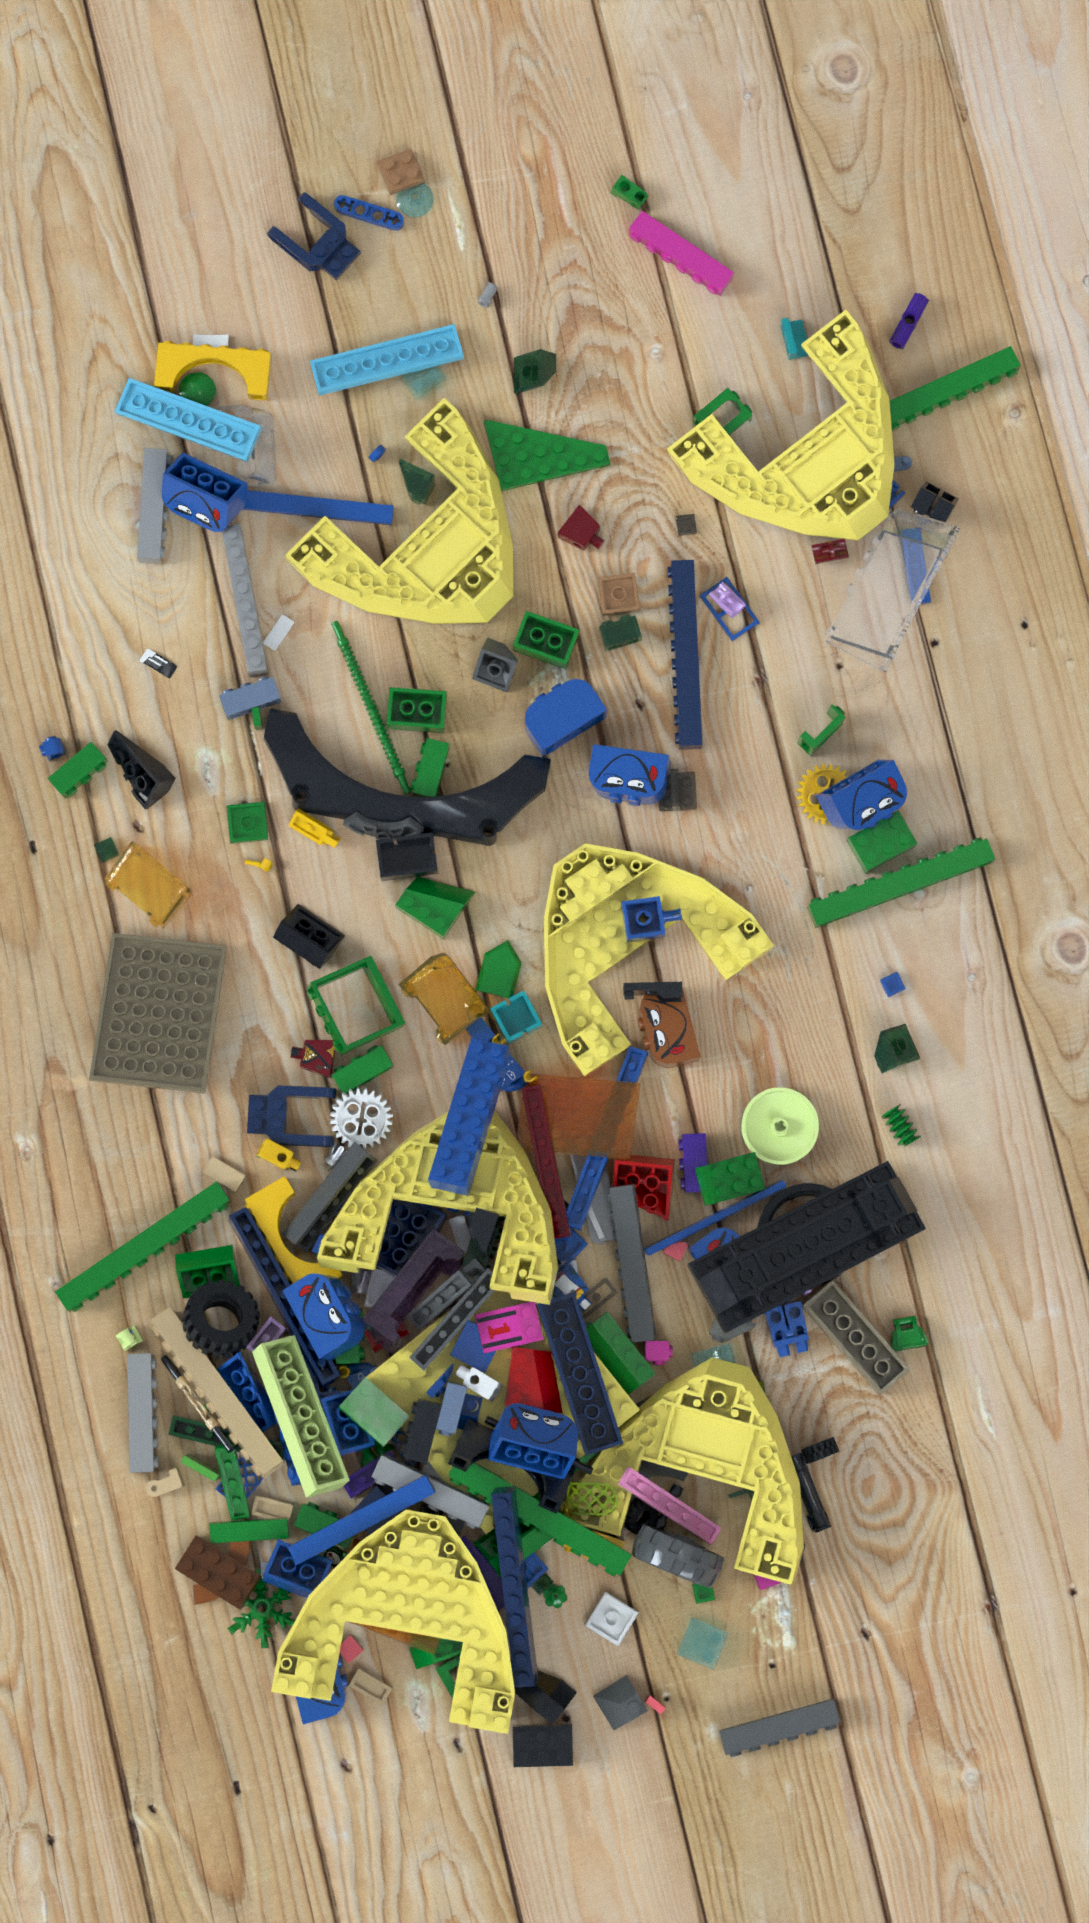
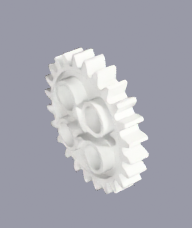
M357 1087L355 1093L352 1089H349V1095L344 1092L342 1093L343 1100L340 1098L336 1099L339 1105H332L335 1111L330 1112V1116L335 1118L330 1120V1124H336L332 1127V1131H338L336 1138L342 1136L341 1143L349 1141L348 1147H351L355 1142L358 1145H362L364 1149H366V1144H370L373 1148L374 1141L380 1144V1137L386 1139L385 1132H390L391 1128L387 1125H392L393 1121L388 1118L393 1117V1113L387 1111L391 1109V1106H385L387 1099L380 1100L381 1093L376 1096L374 1095L375 1089L370 1093L367 1092V1087L364 1088L363 1092ZM362 1102H365L361 1134H358ZM356 1104L359 1108L356 1111H351L348 1109V1106ZM369 1107H376L378 1111L375 1114H370L367 1109ZM349 1122H352L355 1124L356 1127L352 1130H349L345 1127V1125ZM367 1125H371L375 1130L373 1132H366L364 1128Z

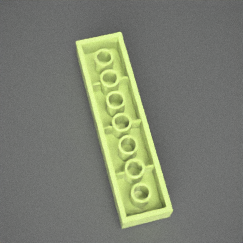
M295 1335L261 1343L252 1353L306 1498L340 1489L350 1480Z

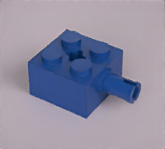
M660 896L621 902L627 943L665 937V922L682 920L680 908L663 911ZM641 916H644L645 919H648L646 920V923H642V921H639Z

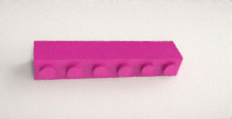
M641 211L630 226L629 235L633 241L641 242L649 252L657 253L664 262L672 263L679 272L690 275L695 283L703 284L710 293L721 296L732 281L733 271L644 211Z

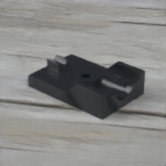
M682 981L623 983L624 1000L634 999V996L648 995L655 996L662 1003L681 1002V998H683Z

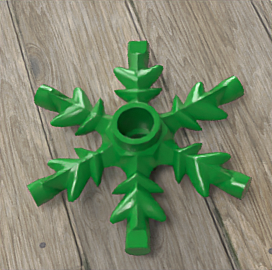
M256 1569L255 1572L261 1575V1569ZM260 1578L255 1587L256 1589L253 1590L257 1597L253 1600L249 1597L243 1606H248L250 1612L248 1614L241 1613L243 1617L233 1618V1621L236 1623L227 1628L231 1635L238 1629H241V1633H243L247 1624L251 1627L252 1620H258L259 1625L255 1629H259L255 1639L261 1638V1649L269 1648L268 1637L273 1638L272 1633L267 1629L272 1628L267 1624L269 1618H274L275 1624L279 1621L284 1629H286V1624L292 1627L295 1619L289 1618L292 1615L291 1612L282 1613L283 1609L276 1612L274 1609L275 1603L283 1604L281 1600H290L291 1597L288 1594L291 1592L278 1588L277 1593L273 1591L272 1597L267 1598L264 1593L268 1588H265L267 1583L263 1582V1578ZM260 1606L265 1607L266 1610L264 1613H260L258 1611V1608Z

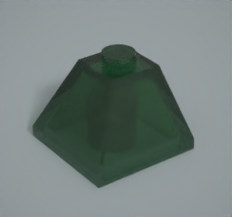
M539 349L514 357V394L544 386L556 373V354Z
M400 459V473L410 500L419 505L421 503L426 505L435 487L434 474Z
M906 1023L880 1032L874 1057L882 1074L921 1059Z

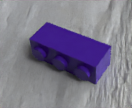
M706 1133L682 1134V1139H678V1148L683 1154V1158H679L680 1170L684 1172V1178H680L681 1189H684L685 1194L701 1193L695 1168L707 1165Z

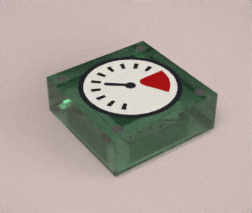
M334 1545L326 1550L323 1557L333 1560L332 1566L335 1568L348 1554Z

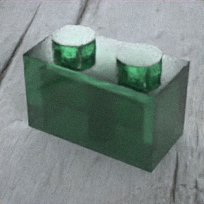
M625 615L620 617L618 621L608 620L599 626V633L605 652L642 641L636 616Z

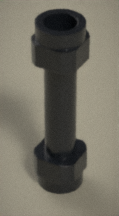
M673 1483L669 1492L677 1498L681 1496L684 1488ZM661 1513L659 1519H656L658 1523L657 1525L654 1524V1527L663 1531L667 1524V1516Z

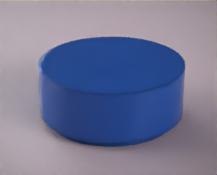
M380 444L368 458L372 462H376L385 453L386 448Z

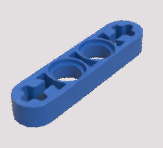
M345 195L338 196L334 201L335 210L339 214L393 231H398L404 226V218L399 212ZM345 201L347 206H343V208H340V205L338 203L342 204V202ZM351 203H353L352 212H350L349 208L351 207ZM358 206H363L366 210L365 213L359 215L355 212V209ZM381 212L383 217L380 220H375L373 214ZM388 214L389 219H387V223H385L386 215ZM395 218H398L400 223H396V225H393V222L391 220H395Z

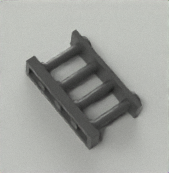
M476 1257L463 1269H459L406 1316L418 1330H421L433 1318L438 1317L467 1292L483 1274L486 1267Z

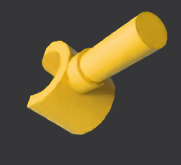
M266 858L261 863L245 860V864L259 867L266 872L273 865Z

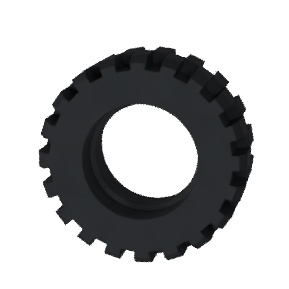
M218 1279L217 1283H214L212 1280L208 1281L206 1286L204 1284L200 1285L190 1295L182 1318L184 1322L182 1327L183 1331L187 1332V1340L189 1342L193 1341L192 1346L196 1350L200 1348L202 1354L207 1355V1353H210L215 1358H218L219 1355L227 1358L230 1357L231 1353L236 1355L241 1349L245 1350L254 1338L259 1324L260 1311L257 1310V1301H252L253 1295L251 1292L246 1293L244 1286L240 1285L238 1287L233 1281L226 1283L224 1279ZM211 1307H224L234 1313L239 1325L228 1331L214 1329L206 1322L203 1312Z

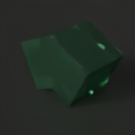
M545 1573L531 1587L540 1595L553 1583V1580Z

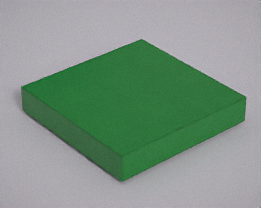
M265 801L227 805L231 844L269 840Z

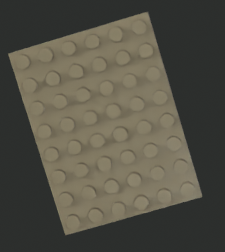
M112 933L89 1080L205 1094L227 946Z

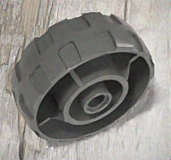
M642 1525L632 1549V1556L636 1559L707 1588H712L716 1583L724 1562V1557L705 1549L706 1547L695 1543L690 1538L677 1533L675 1535L665 1530L661 1531L648 1525Z

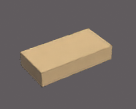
M213 1156L203 1171L205 1175L237 1193L246 1178L244 1174Z
M256 1495L251 1515L266 1519L288 1518L289 1524L294 1505Z
M358 1668L349 1684L351 1688L382 1706L393 1689Z

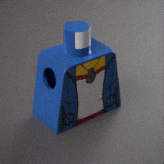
M569 1264L556 1277L552 1298L575 1292L579 1307L583 1311L592 1304L584 1296L589 1288L572 1265Z

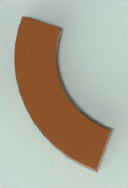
M250 1541L230 1542L228 1555L246 1566L249 1557ZM199 1584L193 1585L194 1605L210 1602L219 1597Z

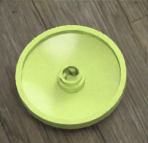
M777 1087L759 1093L749 1102L742 1116L741 1131L747 1148L750 1152H755L758 1159L773 1165H788L802 1159L813 1148L818 1137L819 1120L815 1108L804 1095L793 1089Z

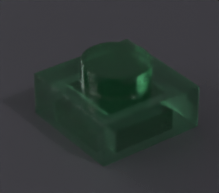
M111 837L94 844L102 863L119 856Z

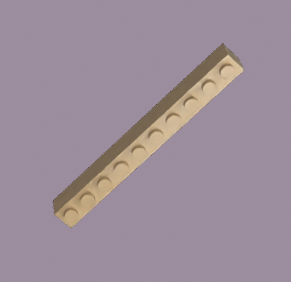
M171 1307L151 1319L152 1327H150V1330L154 1336L161 1338L163 1341L161 1345L167 1353L169 1351L174 1356L172 1360L178 1368L182 1367L185 1371L183 1374L189 1383L193 1382L196 1386L195 1391L200 1398L204 1397L207 1401L206 1406L208 1410L218 1416L219 1419L217 1421L222 1429L226 1428L229 1431L230 1435L228 1436L234 1445L238 1444L242 1449L240 1453L246 1461L249 1459L253 1464L251 1468L257 1476L261 1475L265 1479L281 1468L283 1460L207 1356L201 1353L202 1350L200 1348L196 1350L192 1346L193 1341L189 1342L187 1340V1332L183 1331V1324Z

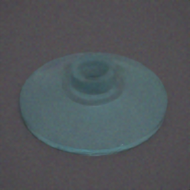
M423 183L398 192L396 200L398 208L403 214L409 217H421L430 211L434 198L431 189ZM416 194L418 198L412 199V195Z

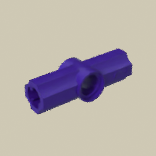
M914 293L889 340L892 346L904 349L929 302L926 296ZM910 318L914 323L907 324L905 319Z

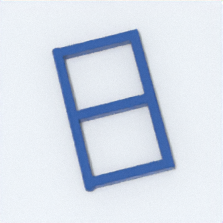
M725 577L702 593L700 598L731 641H734L754 626L760 624V622L746 604L744 608L754 622L735 635H732L721 619L727 613L722 611L717 614L706 598L710 592L714 591L724 582L746 604L728 577Z

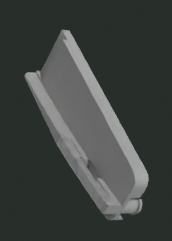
M596 1134L566 1140L576 1182H578ZM606 1167L586 1217L591 1241L594 1244H604L606 1241L613 1240V1230H615L614 1222H611L610 1219L612 1204L608 1203L607 1192L610 1191L609 1188L611 1186Z

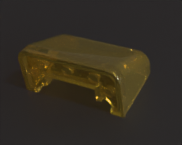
M134 841L127 846L105 877V881H107L105 885L113 892L115 889L120 891L150 917L148 921L156 928L160 926L164 929L193 895L189 887Z
M445 953L431 956L399 983L402 993L406 997H416L438 1026L436 1038L444 1045L449 1044L465 1032L468 1027L489 1013L487 1005L452 959Z

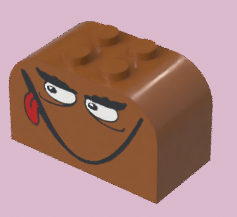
M684 991L681 1002L662 1003L655 996L644 995L639 1010L640 1018H638L637 1022L640 1032L644 1031L645 1036L642 1039L644 1049L649 1050L653 1062L662 1068H674L698 1062L701 1056Z

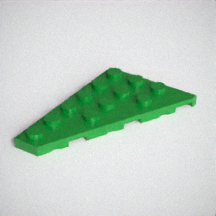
M490 420L484 421L501 492L611 465L605 445Z

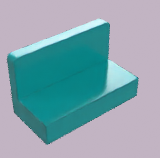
M789 317L781 319L780 327L788 359L792 360L809 356L801 347V344L807 340L803 321L800 319L790 322Z

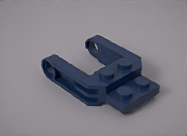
M303 192L297 201H300L310 210V214L329 229L314 244L309 253L275 226H272L267 232V236L309 272L323 269L337 281L361 252L346 240L345 224L310 195Z
M278 1085L268 1095H249L247 1134L268 1135L273 1142L279 1145L333 1147L334 1137L285 1134L287 1127V1097L311 1099L329 1097L336 1099L335 1088Z

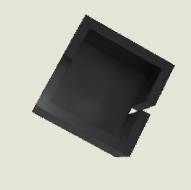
M926 481L920 488L911 508L920 516L928 515L931 518V522L937 525H944L959 498L944 491L935 506L932 507L941 489Z

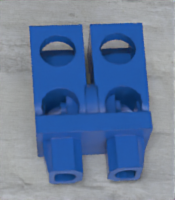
M801 1301L778 1306L764 1313L773 1347L777 1349L780 1357L790 1355L788 1344L795 1343L797 1353L808 1351L807 1340H809ZM783 1310H784V1313H785V1316H786L787 1324H786V1322H785Z

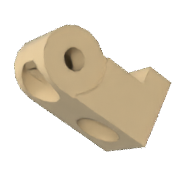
M179 1469L169 1470V1477L149 1481L146 1485L147 1494L151 1497H158L184 1487Z

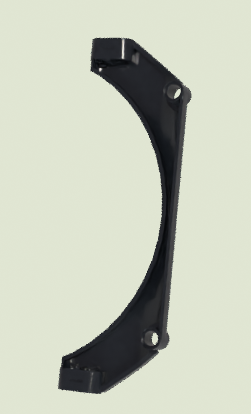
M270 708L264 733V742L279 768L290 795H292V806L295 810L299 808L306 813L344 820L355 812L380 822H398L411 817L424 827L421 834L433 833V836L485 846L493 845L496 842L497 832H501L524 807L545 792L551 763L549 758L525 754L508 770L478 787L445 796L411 797L371 788L348 777L335 768L312 744L295 712ZM297 799H304V801L299 802ZM489 832V833H491L492 835L487 836V835H485L484 833Z

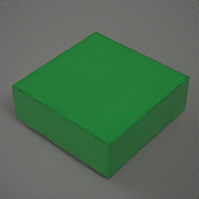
M254 707L251 709L254 728L261 730L263 727L259 707Z
M692 1584L696 1604L715 1600L713 1587L707 1588L698 1584Z

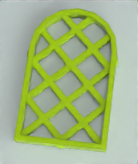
M570 1482L566 1497V1514L607 1515L617 1506V1493L613 1487L604 1483ZM572 1485H581V1486L578 1487L577 1489H575ZM585 1485H595V1486H593V1487L589 1490ZM599 1485L607 1487L604 1490H602V1488ZM571 1487L574 1492L569 1496ZM582 1487L588 1491L583 1497L578 1492ZM596 1487L601 1491L597 1497L592 1493ZM609 1488L614 1492L611 1497L605 1493ZM575 1494L581 1498L576 1504L571 1499ZM589 1494L594 1498L590 1504L585 1500ZM603 1494L608 1499L604 1504L598 1500ZM569 1501L574 1505L570 1510ZM582 1501L587 1505L583 1511L578 1507ZM596 1501L601 1505L597 1511L592 1508ZM609 1502L614 1505L611 1510L605 1507ZM574 1508H577L580 1513H578V1512H571V1511H572ZM588 1508H590L594 1513H584V1512H585ZM602 1508L606 1511L605 1513H598Z

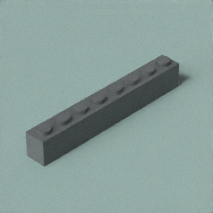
M635 1184L613 1186L607 1192L608 1203L612 1204L610 1219L615 1225L613 1240L617 1242L618 1249L615 1250L616 1260L620 1261L621 1269H618L619 1280H623L624 1288H621L622 1300L626 1301L624 1317L629 1322V1327H626L627 1337L631 1338L632 1343L655 1340L657 1335Z

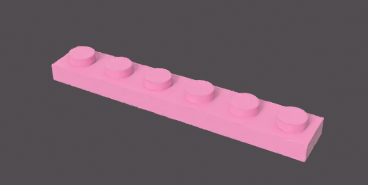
M627 1467L618 1485L707 1544H713L721 1527L632 1468Z

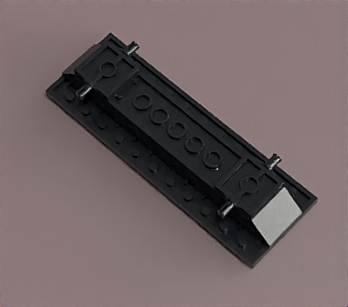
M886 1161L693 1260L687 1266L721 1329L726 1334L924 1231L926 1227L900 1178L895 1174L889 1161Z

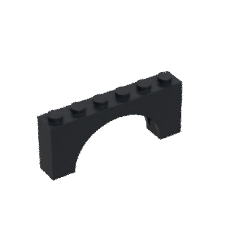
M468 1418L448 1464L466 1472L476 1461L487 1459L489 1457L490 1439L493 1429ZM570 1467L564 1479L525 1470L538 1487L540 1495L538 1506L557 1514L576 1470L575 1467Z

